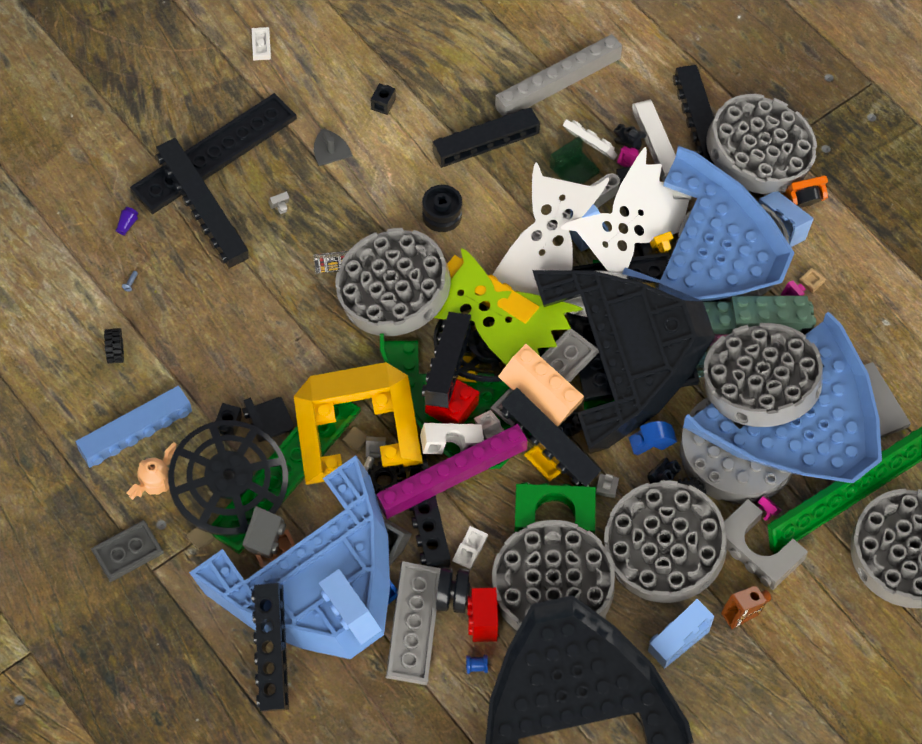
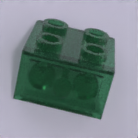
M579 136L550 156V168L564 181L583 184L600 173V169L582 152L583 140Z

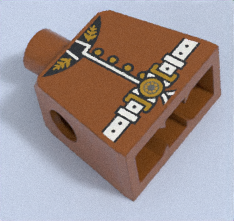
M757 586L747 588L732 594L721 614L731 629H734L758 616L766 603L771 601V595L767 590L760 592Z

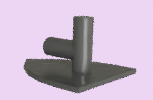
M321 129L314 143V155L318 166L353 156L349 146L339 135L332 131Z

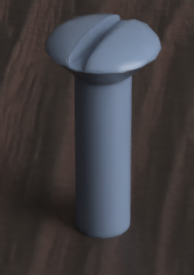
M133 271L127 283L122 284V288L125 291H132L131 285L138 272Z

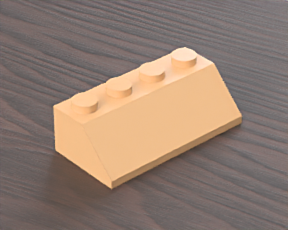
M527 344L512 357L498 376L512 390L518 388L557 427L582 403L584 398L575 387Z

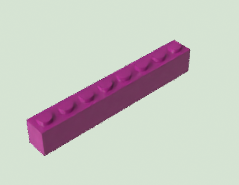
M518 424L377 493L379 507L386 519H389L527 450V438Z

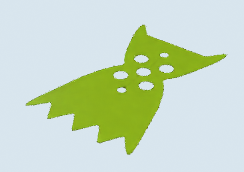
M461 248L464 264L451 279L448 298L434 318L447 319L449 312L461 313L460 308L462 305H471L472 310L468 313L471 314V321L475 322L476 329L487 346L507 365L525 344L538 355V348L557 347L551 331L570 330L571 327L564 313L580 311L583 308L566 302L544 307L539 295L517 292L539 306L538 310L525 324L497 305L500 299H508L512 291H495L492 281L479 263L468 251ZM479 285L486 287L485 294L481 296L475 294V288ZM459 290L464 291L462 296H458L457 292ZM488 301L490 308L487 311H481L479 309L481 302ZM508 316L512 317L510 323L505 322V318ZM486 317H493L495 323L491 327H485L483 320Z

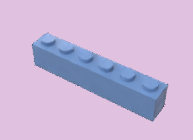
M178 385L75 441L78 451L89 468L99 465L106 458L119 454L121 450L128 446H134L139 440L152 436L161 428L170 426L172 422L187 417L192 412L191 404Z

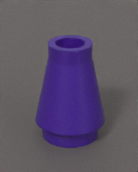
M125 207L124 210H121L115 231L125 236L138 220V212L130 207Z

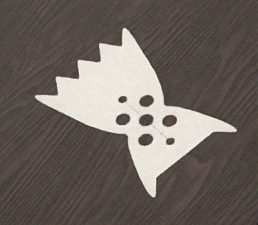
M646 147L639 153L622 181L616 194L611 214L601 213L579 218L561 227L563 230L577 231L607 271L622 274L624 268L629 267L635 243H648L654 237L670 231L672 235L678 233L682 222L686 218L689 199H673L674 190L664 187V182L659 181L662 165L646 164ZM621 206H626L629 209L627 217L620 214L619 209ZM639 209L643 210V216L638 214ZM604 221L611 223L612 230L610 232H606L603 229L602 224ZM620 223L627 225L628 232L626 234H622L619 231L618 226ZM636 225L643 227L644 234L642 236L635 233L634 227ZM619 240L626 242V251H621L618 248L617 243ZM603 241L608 242L607 248L603 247Z
M536 162L532 175V206L535 222L510 247L493 273V276L500 283H507L513 291L540 296L532 270H572L573 248L569 230H563L561 227L570 221L583 217L604 191L609 178H606L594 187L549 178L542 175ZM562 194L566 197L564 201L559 200V196ZM545 204H549L552 207V211L548 215L541 213V208ZM566 209L573 211V216L569 220H565L562 217V213ZM550 220L557 221L558 226L555 230L547 229V223ZM536 230L542 232V238L539 241H533L531 238L532 233ZM557 235H561L564 238L560 246H555L552 242L553 238ZM541 249L546 251L543 256L539 255Z

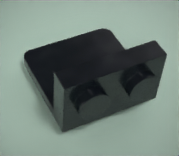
M251 397L243 400L244 408H242L245 419H249L250 425L261 429L271 438L294 429V424L281 397L255 406ZM257 433L256 438L259 443L266 440Z

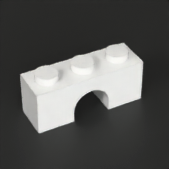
M424 423L420 434L423 454H442L446 442L457 444L462 452L484 441L481 424Z

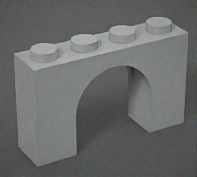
M748 499L724 521L727 550L730 551L734 559L740 560L750 573H754L759 577L764 586L774 590L805 560L808 551L794 539L787 543L778 553L771 556H762L751 551L745 542V534L761 520L763 511Z

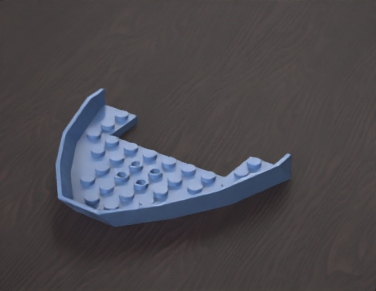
M678 146L676 158L665 179L664 187L695 197L697 200L661 280L628 268H624L622 274L661 283L701 301L719 300L782 283L794 256V251L772 217L742 184L697 152Z
M829 312L825 314L822 323L805 334L806 339L814 343L818 348L823 364L822 391L817 402L807 413L796 420L778 426L753 427L745 425L740 429L730 419L723 416L712 403L693 417L689 414L685 416L683 428L738 458L787 473L854 483L882 462L880 419L869 374L842 324Z
M356 455L323 478L344 507V511L246 580L243 579L223 549L189 572L204 594L256 631V624L253 623L252 619L255 603L252 602L251 597L254 585L282 584L284 591L286 643L304 650L351 659L381 638L385 632L390 592L388 533L371 477ZM340 569L382 630L362 645L350 629L345 630L339 621L342 619L341 615L339 614L336 617L330 608V605L333 603L331 601L326 602L320 593L323 589L319 582ZM270 600L264 604L265 611L270 610L272 606ZM271 621L265 624L266 632L272 629Z

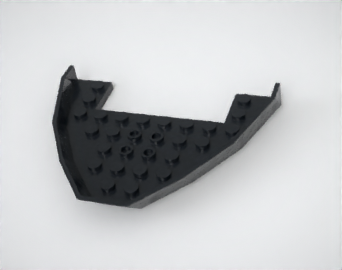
M532 270L544 307L581 296L614 398L613 402L577 412L590 454L610 448L657 415L692 375L715 337L703 301L661 283L611 271Z
M573 595L531 605L507 649L489 700L485 744H519L518 739L635 713L640 715L646 744H692L694 742L688 720L654 665L613 624Z

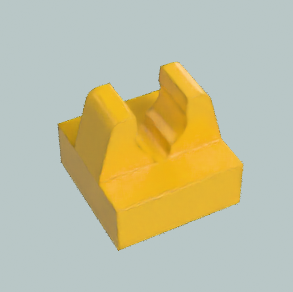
M671 231L654 237L650 241L652 249L658 248L660 253L669 252L671 250L670 242L673 239Z

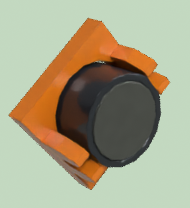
M827 176L794 182L782 194L800 208L824 201L828 198L826 184L828 183Z

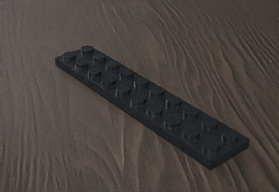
M273 93L184 152L204 181L295 121L297 115ZM163 166L130 187L131 192L152 215L181 196L180 192H176L172 179L167 178Z

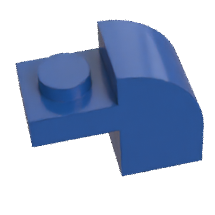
M664 421L644 424L640 426V431L628 437L633 453L637 456L653 447L664 450L678 442L673 426Z

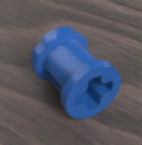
M466 655L467 674L481 671L488 673L487 655L483 657H470V655Z

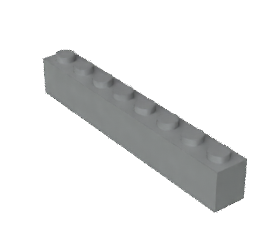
M613 34L498 93L495 96V109L501 116L510 115L521 109H527L621 59V43Z

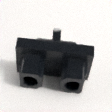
M619 124L614 129V133L617 136L614 139L615 143L627 146L630 149L636 148L639 150L642 146L641 139L647 136L643 131L636 130L634 126L626 128L624 124Z
M666 457L654 469L649 471L647 475L650 484L666 480L672 481L675 475L681 471V466L676 459L669 461Z

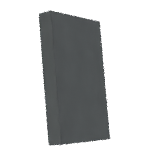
M145 520L91 548L109 582L164 554Z

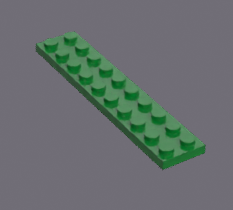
M352 402L335 404L336 422L318 425L322 457L361 412L360 407ZM298 425L279 446L288 469V486L283 502L305 478ZM276 451L270 456L269 459L278 458ZM281 466L270 468L271 480L268 491L277 497L282 486ZM264 469L258 470L252 478V482L261 487L265 479ZM248 489L240 496L243 506L250 503L258 494ZM263 498L256 507L269 511L274 504ZM233 500L225 509L235 508ZM255 507L245 512L248 524H250ZM219 515L212 523V526L235 528L240 527L237 515ZM212 534L216 539L238 554L245 548L242 544L246 534L236 536Z
M922 427L912 431L908 436L895 442L888 449L881 451L882 462L856 482L834 481L833 484L820 490L813 497L804 500L794 509L773 520L767 525L771 552L773 554L778 553L792 539L800 540L921 462Z

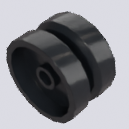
M436 185L425 192L422 198V218L428 228L436 232H448L454 230L462 220V197L454 187Z
M441 566L436 610L448 611L450 600L453 599L454 612L465 613L467 596H469L470 569L459 568L456 580H453L452 567Z

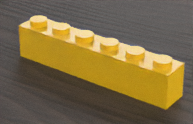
M456 255L447 263L451 279L464 264L463 258H459ZM492 274L488 275L495 291H512L508 299L502 298L497 302L498 307L526 324L538 310L539 306L513 291L507 283L502 284ZM479 285L475 288V294L478 296L486 292L485 286ZM488 301L481 302L482 304L490 308V303ZM506 317V319L512 321V317Z

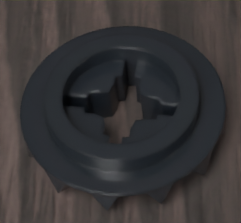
M575 410L566 418H572V424H565L563 421L558 426L566 436L576 435L582 429L578 413Z

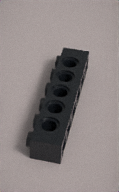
M421 453L423 464L403 467V464L399 465L405 480L429 468L426 454ZM433 496L409 508V512L413 511L414 517H411L413 529L418 531V535H415L417 547L422 548V553H420L421 564L441 569V566L450 567L451 558L436 496ZM427 510L428 513L422 514L420 511ZM429 527V528H432L433 530L430 531V532H427V531H425L424 529ZM431 545H434V546H436L437 548L432 550V549H429L428 547L431 546Z
M280 583L254 585V590L251 593L252 602L255 603L252 619L253 623L256 624L253 640L254 644H257V653L254 654L255 665H258L255 683L256 686H259L256 704L257 707H260V711L263 712L289 710L283 585ZM270 600L272 606L270 610L265 611L264 604ZM271 621L272 629L266 632L265 624ZM269 642H272L274 646L273 650L270 653H267L266 645ZM273 663L275 667L274 671L271 674H268L267 666L268 664ZM274 684L276 688L274 694L269 695L268 687L269 685Z

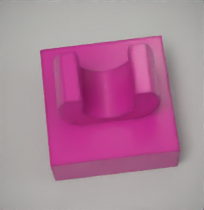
M624 146L620 151L617 163L623 167H631L639 155V150Z
M792 280L787 283L780 295L804 296L805 293L803 291L806 288L802 284L797 285Z
M763 496L758 501L762 505L758 508L765 510L767 513L763 518L765 521H768L772 515L777 516L782 511L768 497Z

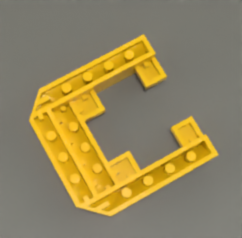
M384 362L313 375L307 379L294 395L306 485L325 482L323 478L342 465L341 454L322 457L318 425L336 422L335 404L372 398L375 415L394 412L399 443L380 446L383 468L403 464V467L423 464L408 375Z

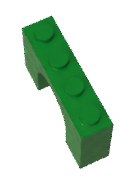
M527 482L516 484L514 533H518L526 528L527 525L535 523V513L542 504L557 501L571 509L574 515V523L578 524V527L595 534L596 487H590L589 485L586 487L583 485L571 486L569 484L557 486L548 483L533 485Z

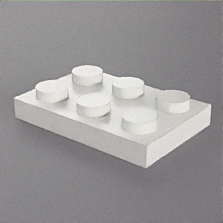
M566 119L563 126L570 134L613 161L618 154L614 151L615 147L604 138L600 140L597 134L589 129L586 131L575 120L570 122Z

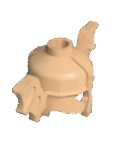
M175 442L166 449L163 460L147 458L139 463L137 475L140 485L134 484L126 493L132 500L136 496L141 497L144 491L150 495H158L169 490V468L167 466L170 464L177 444Z

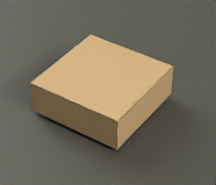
M811 268L799 279V283L811 293H814L825 283L826 279Z

